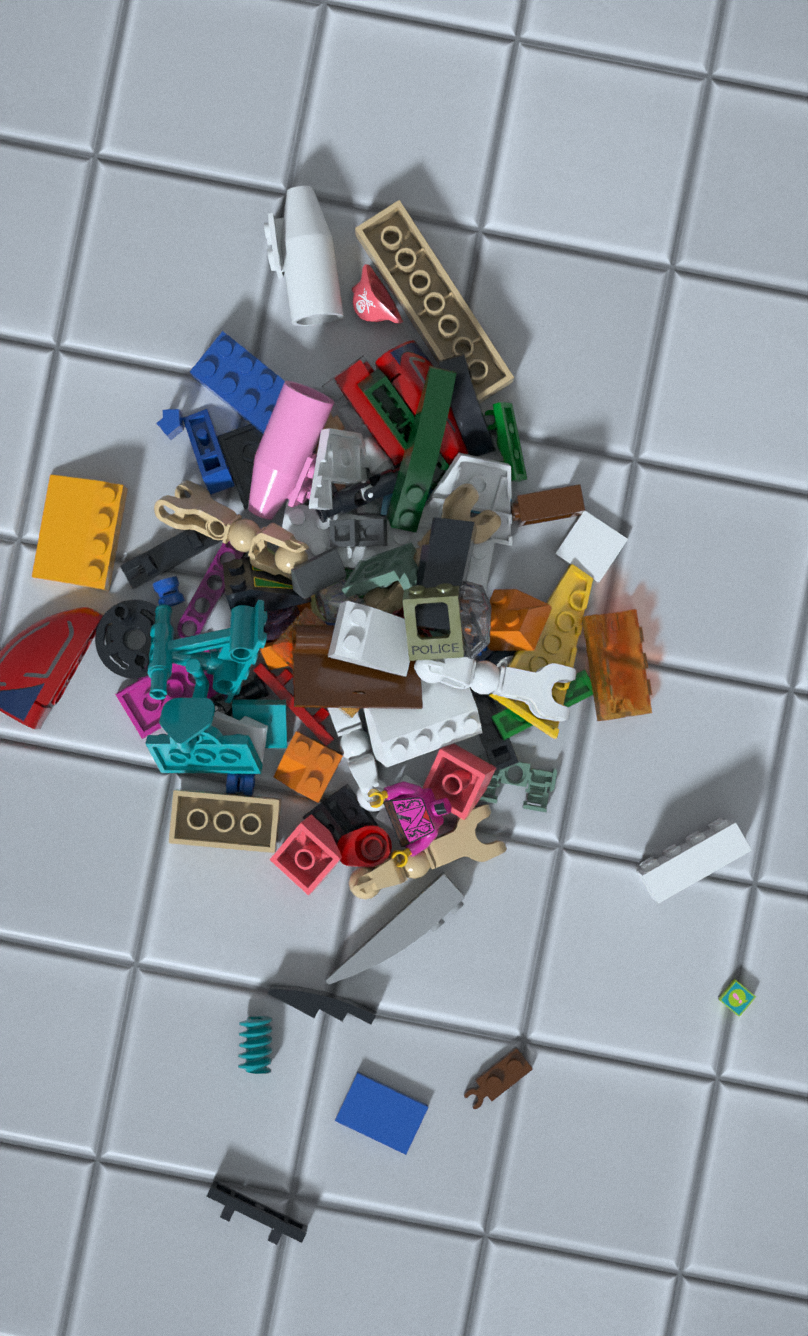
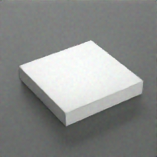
M584 511L555 555L570 565H575L599 583L628 539L587 511Z

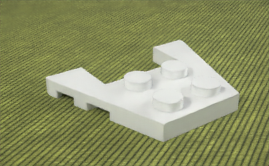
M332 428L321 430L309 509H333L331 483L353 485L368 479L365 467H369L362 433ZM357 492V499H361V495ZM372 501L357 508V513L368 515L380 514L379 506Z
M458 453L426 501L419 527L431 529L432 519L434 517L442 518V508L445 499L462 484H472L476 488L479 498L471 510L479 512L491 510L496 512L501 518L500 527L488 540L512 546V514L510 513V499H512L511 466L508 463Z

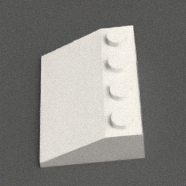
M421 679L422 709L364 708L374 758L386 767L481 734L482 728L479 713L470 688L458 689L441 682L428 683Z

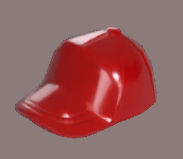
M366 826L347 833L337 843L342 856L340 862L343 865L353 867H374L380 865L391 854V839L387 832L378 826Z

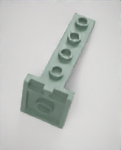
M411 542L360 560L342 587V591L348 598L356 594L358 596L365 595L371 589L377 587L385 588L397 580L404 590L416 586L419 567L413 557L417 550ZM430 631L433 637L448 636L445 634Z

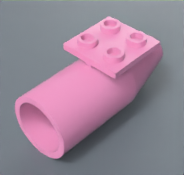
M284 382L254 458L248 510L254 515L271 520L287 499L290 500L288 506L292 508L310 500L317 454L314 451L319 442L321 430L324 429L334 405V401L330 397L296 382Z

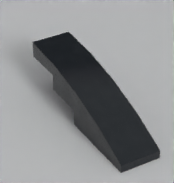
M271 985L268 991L269 995L312 1018H315L319 1009L342 1022L347 1013L370 1025L376 1017L375 1010L351 999L326 991L284 985Z

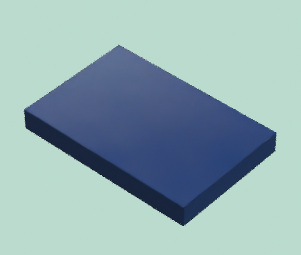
M357 1072L335 1121L406 1155L429 1105Z

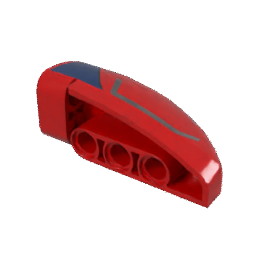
M89 607L66 610L32 624L10 640L0 651V711L27 727L41 729L52 709L49 703L56 705L61 699L95 637L98 623L103 614Z

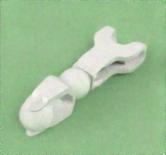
M471 657L416 660L414 665L416 673L425 682H441L458 689L471 687L473 691L479 694L492 693L493 695L523 701L538 718L560 722L569 720L570 709L555 702L551 689L556 682L568 683L575 680L577 671L574 668L552 663L538 669L536 672H530L511 667H497L489 661L476 662Z
M328 708L337 735L340 738V752L344 758L349 760L347 761L349 769L359 786L357 801L367 811H380L385 808L384 804L378 808H373L369 804L370 802L377 801L379 796L368 797L367 793L371 789H377L381 792L383 788L388 786L379 779L376 760L373 753H371L372 744L370 736L363 730L364 727L357 708Z

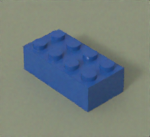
M222 331L190 370V373L199 383L264 434L285 381Z

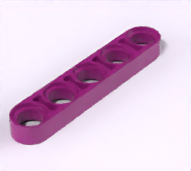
M230 541L226 544L222 543L178 623L177 630L182 638L190 637L185 635L182 629L183 624L187 621L196 623L197 631L194 635L202 633L225 591L221 556L226 552L234 554L235 559H242L246 552L236 550ZM213 575H218L222 579V586L218 590H212L208 586V580ZM200 598H206L210 603V607L205 613H200L195 608V603Z

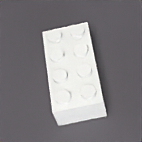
M719 818L708 825L710 829L703 833L696 831L685 838L687 842L677 846L673 844L662 851L664 855L657 859L650 857L639 864L641 868L636 870L651 898L659 904L752 851L736 822Z

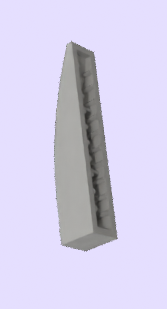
M442 872L326 977V982L330 985L357 975L404 950L430 929L433 932L436 931L445 922L442 919L449 912L452 914L456 913L464 905L462 902L465 898L464 894Z

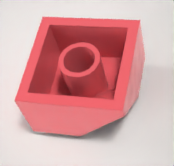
M453 743L439 750L422 789L430 788L436 800L447 798L451 804V813L465 820L486 791L496 767Z
M311 814L298 825L270 858V861L309 896L332 872L342 856L331 832Z

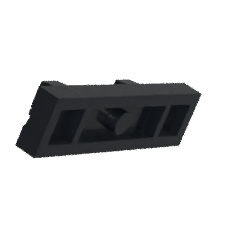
M185 530L120 567L132 589H136L223 540L212 539L195 530ZM150 557H152V559H153V561L155 562L157 568H156V567L154 566V564L152 563Z
M213 1180L206 1197L225 1205L220 1218L229 1222L234 1211H237L272 1228L268 1241L275 1245L278 1244L282 1234L301 1243L303 1242L307 1234V1225Z

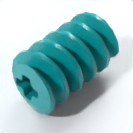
M251 1016L247 1020L239 1022L240 1026L246 1027V1031L239 1033V1036L246 1038V1041L239 1043V1047L245 1048L246 1052L238 1054V1057L246 1059V1062L239 1064L238 1068L253 1074H267L271 1072V1069L266 1066L271 1064L272 1059L266 1055L272 1053V1048L267 1046V1044L272 1042V1037L266 1034L272 1032V1027L267 1025V1023L273 1020L272 1017Z

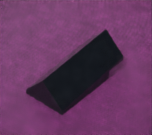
M434 517L432 519L429 544L422 545L416 585H422L425 588L436 587L444 583L459 586L460 610L477 533L475 522ZM422 603L415 606L417 627L445 635L450 634L448 605L446 603Z

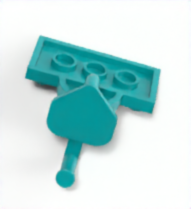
M195 658L188 660L186 670L193 675L196 681L193 697L173 698L167 701L162 708L159 720L161 727L167 734L147 735L145 744L160 772L261 774L263 764L249 735H223L219 729L211 725L215 706L207 698L210 686L209 681L201 667L200 661Z

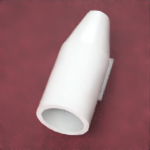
M297 186L290 188L286 194L284 218L274 219L273 213H268L269 222L264 223L267 243L272 245V248L267 249L271 271H276L278 278H283V272H285L291 323L293 325L316 326L341 320L344 315L332 234L313 187Z

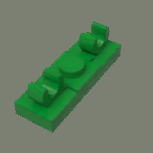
M507 402L492 404L493 410H487L485 416L494 415L495 417L494 424L488 426L490 430L497 431L498 438L496 443L504 460L499 462L508 463L511 466V482L528 480L513 404Z

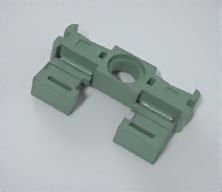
M519 762L512 765L519 766L523 771L522 777L517 781H513L508 777V770L512 766L496 771L484 792L485 795L494 797L482 796L479 801L497 804L498 796H495L496 787H500L498 783L499 778L500 783L527 787L528 783V789H525V792H528L527 801H523L522 808L546 813L549 797L547 787H549V792L554 790L557 770L553 768L551 772L530 768L531 764ZM527 802H529V803H535V804H540L541 806L531 805V804H528V805H527Z

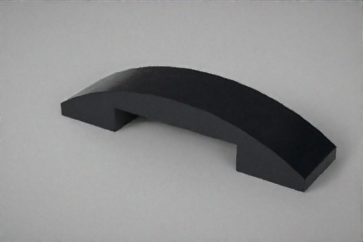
M465 354L440 360L439 366L441 369L456 372L451 407L469 455L480 456L496 451L489 426L486 424L472 382V375Z
M469 687L478 709L482 733L478 735L490 764L496 767L495 772L519 763L510 738L502 740L491 719L492 716L498 714L494 700L486 694H479Z

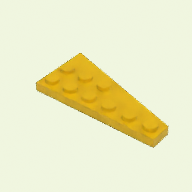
M573 564L567 567L546 602L552 607V610L535 650L516 651L507 667L536 672L538 669L552 663L571 668L574 667L577 653L576 646L579 635H581L583 615L585 609H587L593 582L591 576ZM556 682L551 689L553 699L562 706H565L563 704L570 682ZM490 693L489 696L553 739L558 738L560 721L538 718L531 712L525 702Z

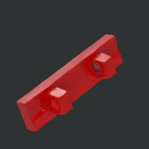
M260 663L253 670L281 700H286V705L326 747L335 739L321 724L330 715L326 708L321 707L312 715L305 707H294V696L285 687L293 678V674L289 669L286 668L277 677L263 663Z

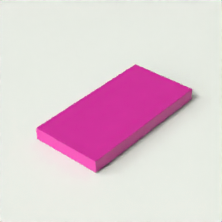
M172 664V675L167 680L166 698L156 700L150 697V677L139 679L115 695L139 735L144 739L147 735H151L162 728L159 720L164 704L173 698H192L196 681L193 675L187 672L186 666ZM205 673L210 685L207 698L211 699L219 693L213 689V675Z

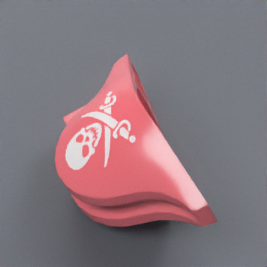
M365 264L362 268L361 281L352 287L355 313L365 321L382 322L390 320L401 324L403 320L393 299L371 266Z

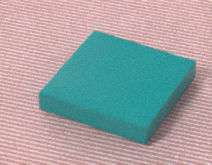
M233 699V718L240 721L243 717L247 716L268 726L265 748H287L286 700Z

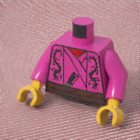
M405 781L385 787L381 792L377 789H371L367 793L368 797L379 796L377 801L369 803L370 806L378 808L384 804L400 846H406L404 851L395 850L391 855V858L396 857L398 854L404 856L403 861L396 865L397 867L405 866L409 856L414 857L430 846L439 834L438 828L444 823L442 815L451 812V804L447 798L436 800L430 788L422 789L418 785Z

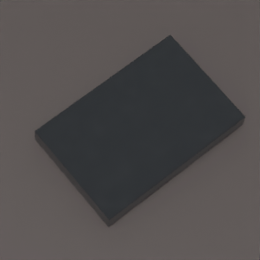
M252 424L217 436L244 510L248 509L254 458L263 433Z

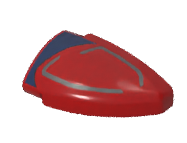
M410 340L388 350L377 359L375 365L376 370L379 368L399 396L405 400L404 403L415 417L429 366H433V364L417 342ZM451 404L439 452L449 466L458 453L468 454Z

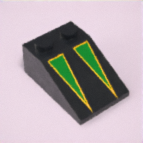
M250 557L233 559L223 563L225 594L230 610L240 605L255 607L258 600L264 601V611L266 612L312 602L311 596L304 599L293 590L292 580L281 574L273 575L252 566Z

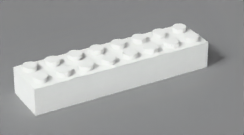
M287 502L282 528L292 533L296 540L304 542L309 546L306 552L308 560L332 548L330 547L329 520H365L375 518L339 513L328 518L327 522L322 523L315 509H309V506L301 504L292 508L288 506L289 502ZM387 521V546L336 547L344 568L354 570L360 560L412 542L415 548H420L417 543L422 540L423 536L430 529L418 527L417 533L391 528ZM487 540L483 543L474 544L465 586L466 592L485 594L495 541Z

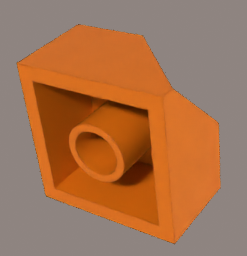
M495 589L476 633L491 651H534L552 607L517 589Z
M296 731L273 777L296 792L319 803L343 755L315 739Z

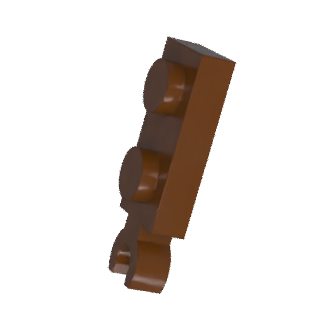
M515 1047L475 1079L479 1086L477 1088H468L464 1092V1097L468 1098L472 1094L476 1095L478 1100L472 1104L474 1110L478 1109L483 1104V1099L486 1096L491 1102L532 1071L533 1068L519 1049Z

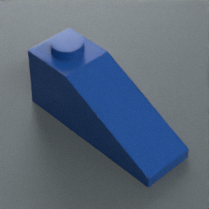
M205 409L183 417L202 478L210 495L234 487L235 484L208 410Z

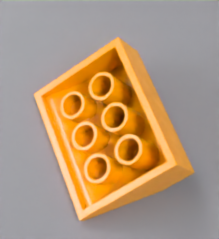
M50 474L32 578L110 591L128 488L115 483Z

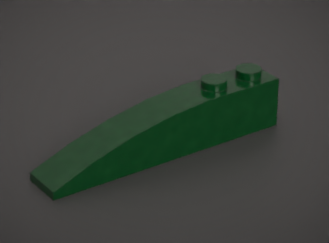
M429 366L386 515L391 528L417 533L446 427L456 378V372Z
M378 368L357 385L405 451L415 417L388 378ZM440 453L430 486L433 491L449 468V465Z

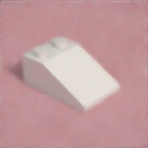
M345 601L339 606L328 657L406 677L410 661L405 619L370 606Z

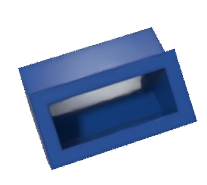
M179 409L162 410L163 418L157 422V425L170 440L183 431V414Z

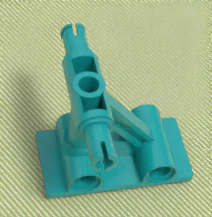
M258 600L255 607L244 605L234 607L230 615V628L174 640V628L171 625L172 608L168 605L157 606L155 609V624L150 630L151 646L147 672L151 678L150 697L156 700L166 698L167 680L172 675V664L186 666L188 660L195 658L200 661L204 673L213 675V689L218 693L225 694L224 702L230 704L234 695L239 694L242 680L247 679L250 665L256 663L259 649H263L266 644L267 633L263 632V627L266 624L267 612L264 611V601Z

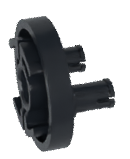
M127 600L114 605L102 616L96 629L95 645L99 658L113 673L128 679H144L149 677L147 672L151 646L150 630L153 625L147 617L155 624V617L153 615H156V605L143 600ZM135 630L142 631L146 637L144 646L138 650L130 649L127 644L128 635Z

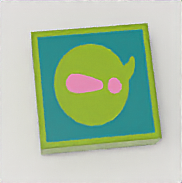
M734 979L719 996L718 1000L740 1017L756 996Z

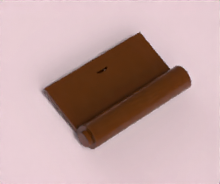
M294 624L292 629L294 707L423 708L421 678L414 669L416 660L410 661L407 676L405 677L328 657L335 625ZM417 628L420 637H428L422 628Z

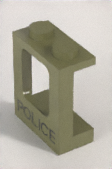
M444 583L436 587L425 588L422 585H416L404 590L403 609L409 661L464 657L465 640L462 633L459 586ZM422 603H446L448 605L450 634L448 636L420 637L417 630L415 606Z

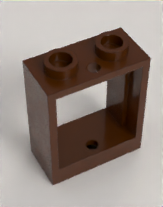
M581 484L517 495L511 506L513 521H518L519 527L581 516L585 511Z

